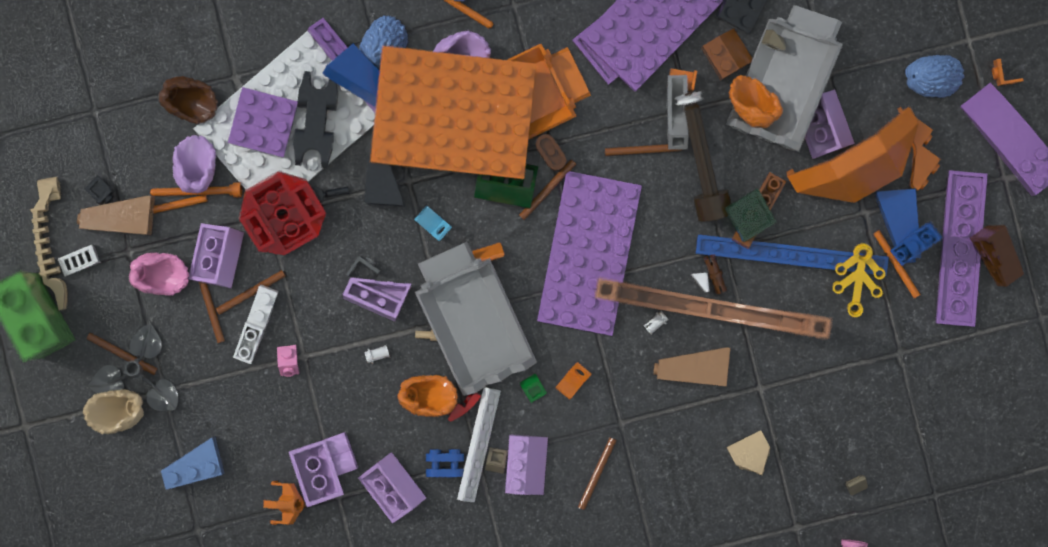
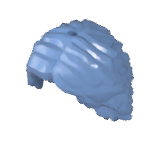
M383 16L374 20L364 34L359 50L379 71L382 46L406 48L408 34L405 26L395 17Z
M933 55L919 58L908 65L905 70L908 87L924 97L940 98L951 96L962 85V79L964 78V69L961 62L948 55Z

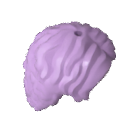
M467 30L442 39L436 45L433 52L490 58L491 48L488 47L489 44L485 41L484 37Z
M201 135L187 136L185 140H182L179 145L174 147L173 177L183 192L201 193L208 188L213 180L216 166V150L206 137Z

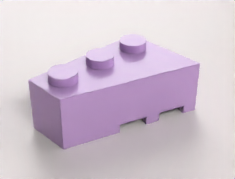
M350 278L343 293V299L396 322L411 289V284Z

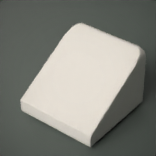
M706 273L691 274L702 290L709 292L708 275Z

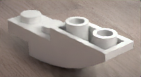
M264 285L259 286L233 358L252 364L279 291Z

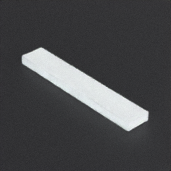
M483 388L457 500L475 502L500 397V390Z

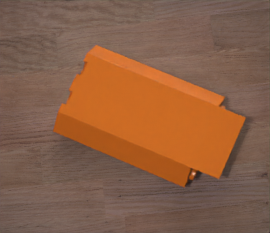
M539 44L507 59L508 61L536 64L528 140L576 117L574 112L576 108L575 103L591 96L568 47L551 55L549 49L545 50L542 44Z

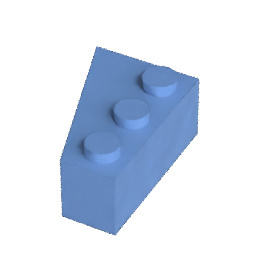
M215 436L161 471L166 490L225 473Z

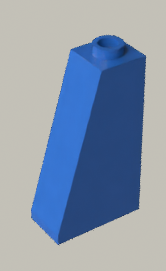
M352 44L327 64L322 74L376 108L379 70Z
M916 189L875 192L877 204L895 247L919 228ZM921 253L907 263L916 262V258H921Z

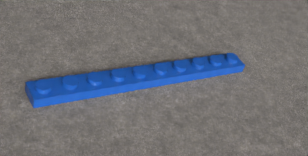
M699 234L697 235L695 253L835 270L836 264L844 263L854 255L852 252L753 241L749 249H746L732 241V238ZM872 255V259L879 267L884 269L885 276H887L889 257ZM857 263L848 268L847 271L854 272L857 269ZM865 264V272L873 274V270ZM843 266L838 267L839 271H844L845 269ZM879 270L876 272V275H882L883 272Z

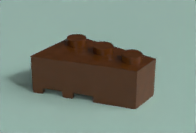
M1006 225L985 226L970 237L971 242L997 286L1007 287L1024 274Z

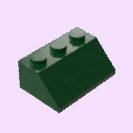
M526 164L524 179L478 174L474 198L531 208L538 166Z

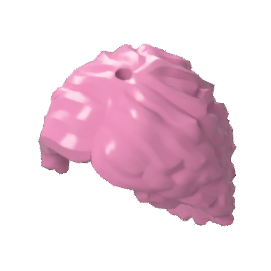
M146 253L133 260L130 265V284L144 293L173 296L175 293L181 292L189 282L188 267L185 266L177 255Z

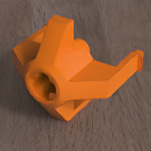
M272 481L271 485L282 486V496L279 498V501L264 500V508L279 509L282 512V520H270V523L272 525L294 524L298 515L306 506L305 500L300 496L293 483Z

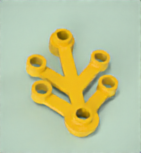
M865 243L857 245L854 248V255L844 263H838L835 266L836 273L844 275L848 268L857 263V269L842 281H836L832 285L833 291L840 294L844 291V288L855 281L852 301L847 306L848 313L852 317H859L863 313V306L860 303L863 282L870 289L871 295L874 298H879L883 294L882 288L876 285L865 272V264H867L873 270L876 279L880 280L885 277L884 269L879 267L872 259V248ZM866 250L865 255H860L859 252ZM843 266L845 269L839 272L838 267ZM881 270L883 273L881 276H877L876 272ZM841 285L842 288L840 290H836L835 286ZM875 289L880 290L878 294L873 293ZM857 305L858 309L852 310L851 307Z

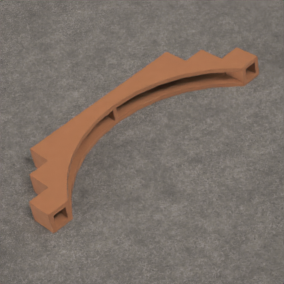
M598 278L595 298L821 338L829 337L831 319L714 300Z

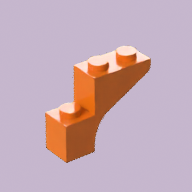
M917 119L919 125L912 143L913 161L910 187L911 189H916V191L919 189L923 190L929 182L927 177L930 173L934 174L940 167L938 164L940 158L922 146L923 144L927 145L933 137L930 135L933 129Z

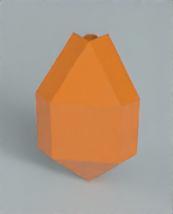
M899 107L898 111L900 114L875 136L833 160L796 173L793 169L786 172L796 192L855 203L901 177L919 125L911 108L908 107L902 110Z

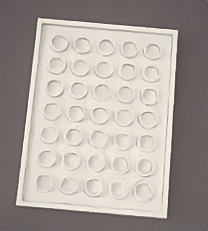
M307 31L242 87L298 101V92L304 71L311 72L312 87L322 90L327 87L329 78L324 76L322 72L332 60ZM338 84L337 111L327 110L325 131L334 132V145L329 164L374 126L375 113L363 99ZM242 87L218 107L217 111H215L216 115L212 119L207 120L205 123H199L193 128L199 136L206 137L213 144L216 156L233 176L241 182L245 190L278 171L307 179L309 182L324 169L321 168L320 153L314 149L308 150L305 153L301 166L295 165L294 133L295 129H305L307 108L297 107L284 158L229 144L228 139Z

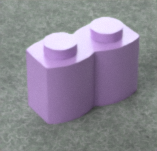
M346 432L325 439L337 476L358 469Z

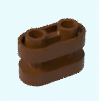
M548 134L541 135L536 141L537 151L551 170H561L565 166L566 156L552 136Z

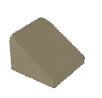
M489 447L485 470L504 473L508 451Z
M863 475L857 476L845 483L850 495H855L868 488L866 478Z

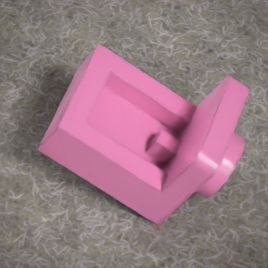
M296 345L277 347L280 376L291 377L299 374Z

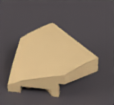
M761 430L727 447L735 465L739 469L752 471L763 476L764 468L770 455V446Z

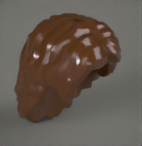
M185 76L167 79L158 96L161 106L167 112L195 124L205 123L207 120L212 119L216 115L215 111L218 109V100H216V95L211 86Z

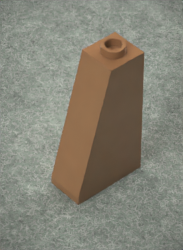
M143 196L81 209V213L77 217V224L79 229L152 235L155 197Z
M724 347L658 359V363L654 364L653 375H657L656 379L727 386L730 348Z

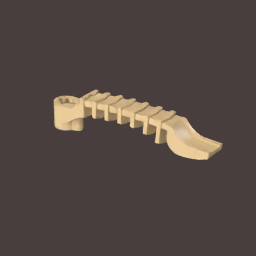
M58 177L37 180L40 199L35 207L31 209V213H33V219L31 220L34 224L32 231L35 234V253L38 256L37 264L40 267L39 274L43 279V284L50 287L55 293L58 310L67 309L68 302L67 286L62 279L49 277L61 271L59 266L47 269V265L55 264L54 257L45 258L46 254L52 252L50 247L44 248L43 244L50 243L49 237L42 238V233L49 232L48 226L41 227V223L48 222V216H44L43 212L49 211L51 201L61 199Z

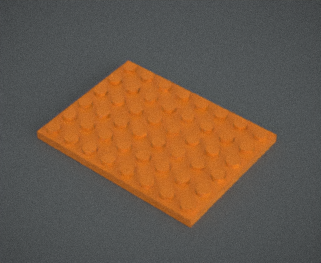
M382 46L370 162L524 179L536 64Z

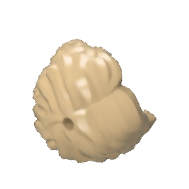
M124 389L94 394L93 397L88 399L83 408L84 419L87 421L88 426H91L92 429L101 434H112L130 429L144 415L142 397L136 392Z

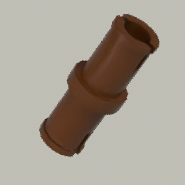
M715 254L710 255L711 263L708 256L704 257L709 272L708 278L713 283L715 293L721 294L719 286H721L724 293L727 291V287L722 277L723 271L719 269Z

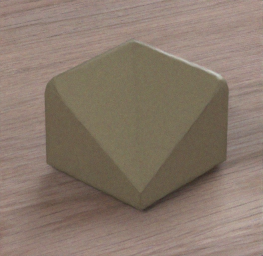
M766 30L761 43L775 50H785L784 38L774 30Z

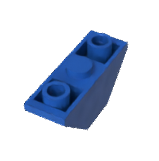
M930 222L925 223L892 248L890 252L901 265H904L942 239V236Z

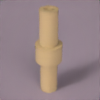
M432 329L431 331H415V338L437 341Z

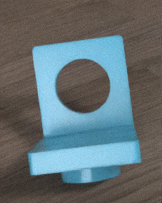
M425 206L414 219L438 241L452 228L428 206ZM443 227H445L444 230H443V232L440 233V234H438L439 231H440Z

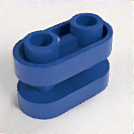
M430 449V453H426V461L432 462V468L426 469V477H463L464 468H458V461H464V453H460V449H449V453H441V449ZM439 462H451V468H439Z

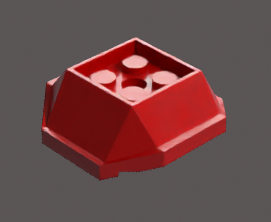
M278 171L245 190L239 220L259 252L286 255L318 237L326 211L307 179ZM280 209L287 210L284 215L277 214V211Z

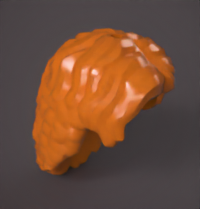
M740 75L730 84L729 98L731 103L734 105L738 115L751 127L768 128L782 116L783 108L778 96L775 93L770 94V91L758 79Z
M440 375L410 377L401 383V390L398 393V400L403 408L414 415L425 417L442 416L451 413L457 404L458 398L457 389L446 376Z

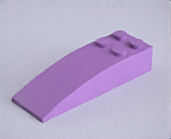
M991 83L960 106L1031 196L1037 195L1048 186L1047 146Z

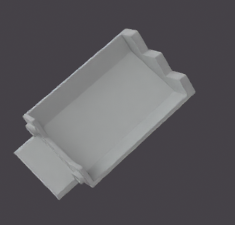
M793 5L787 20L780 17L769 19L746 77L758 79L770 91V94L775 93L778 96L783 108L782 116L768 128L751 127L738 115L733 106L726 125L742 133L751 134L761 140L781 145L783 148L799 152L843 45L837 42L836 38L842 22ZM766 30H774L778 35L782 36L786 49L783 51L775 50L762 44L761 42Z
M465 242L418 263L426 282L420 285L421 289L416 291L415 294L463 396L476 393L489 384L501 382L511 374L525 371L537 363L490 258L486 260H481V258L475 259L468 242Z

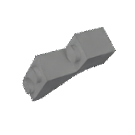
M668 75V150L688 149V125L685 112L683 111L685 104L676 105L678 100L675 99L687 93V75Z

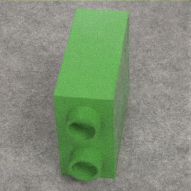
M19 272L0 283V319L23 361L43 359L76 341L49 290L43 284V279L39 273Z

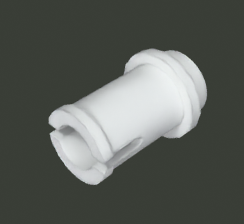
M662 311L656 312L657 315L643 325L651 335L660 326L666 325V321L669 320Z
M386 345L373 350L368 349L367 352H364L367 363L371 362L372 364L374 363L373 361L390 357Z

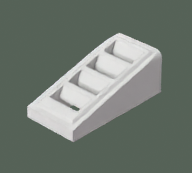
M89 245L58 258L64 276L101 263L94 245ZM85 252H89L92 261H88ZM80 254H82V257H83L84 262H85V264H83V265H82V263H81V261H80V258H79V255H80ZM72 257H75L76 262L78 264V267L76 268L74 266ZM67 259H68L69 264H70V266H71V270H69V271H68L67 266H66V264H65V260H67Z

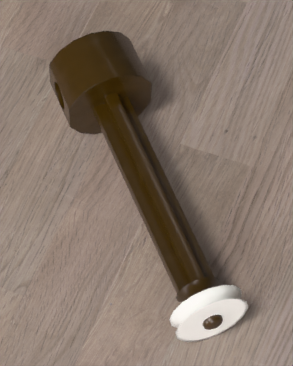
M688 92L675 99L678 100L676 105L685 104L683 111L685 112L703 192L694 197L698 220L701 222L717 220L733 214L729 190H718L700 106L696 104V101L704 98L701 97L702 92Z

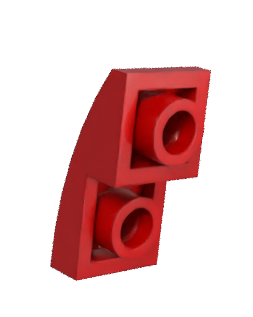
M478 392L469 394L464 401L467 405L464 407L458 403L452 412L448 413L449 418L447 420L451 422L461 417L476 404L482 395Z

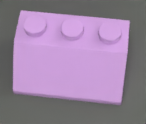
M835 90L822 94L805 135L812 159L855 144Z
M201 223L188 279L232 288L244 232L230 227Z
M510 434L505 493L544 495L548 437Z
M326 440L289 451L307 507L344 495Z
M392 452L358 477L392 523L426 499L421 489L415 484Z

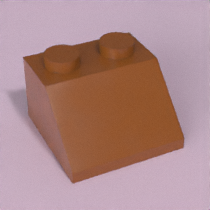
M734 28L703 45L701 48L721 81L750 64L753 59Z

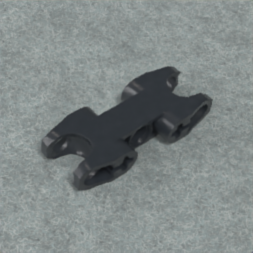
M304 71L298 92V107L307 109L305 129H295L294 133L295 165L301 166L305 153L308 150L314 149L320 153L321 168L327 169L334 145V132L325 131L327 110L337 111L339 94L337 83L330 79L327 87L324 89H314L311 85L310 71Z

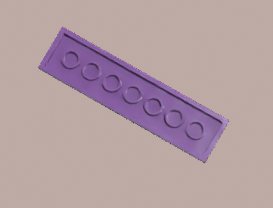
M948 171L936 310L937 324L975 327L981 257L971 242L970 237L983 229L987 186L986 173Z

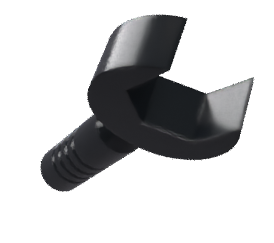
M348 186L329 189L325 192L319 187H311L315 190L320 203L323 202L325 196L334 197L349 194Z

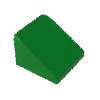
M536 374L520 382V386L531 403L547 394Z

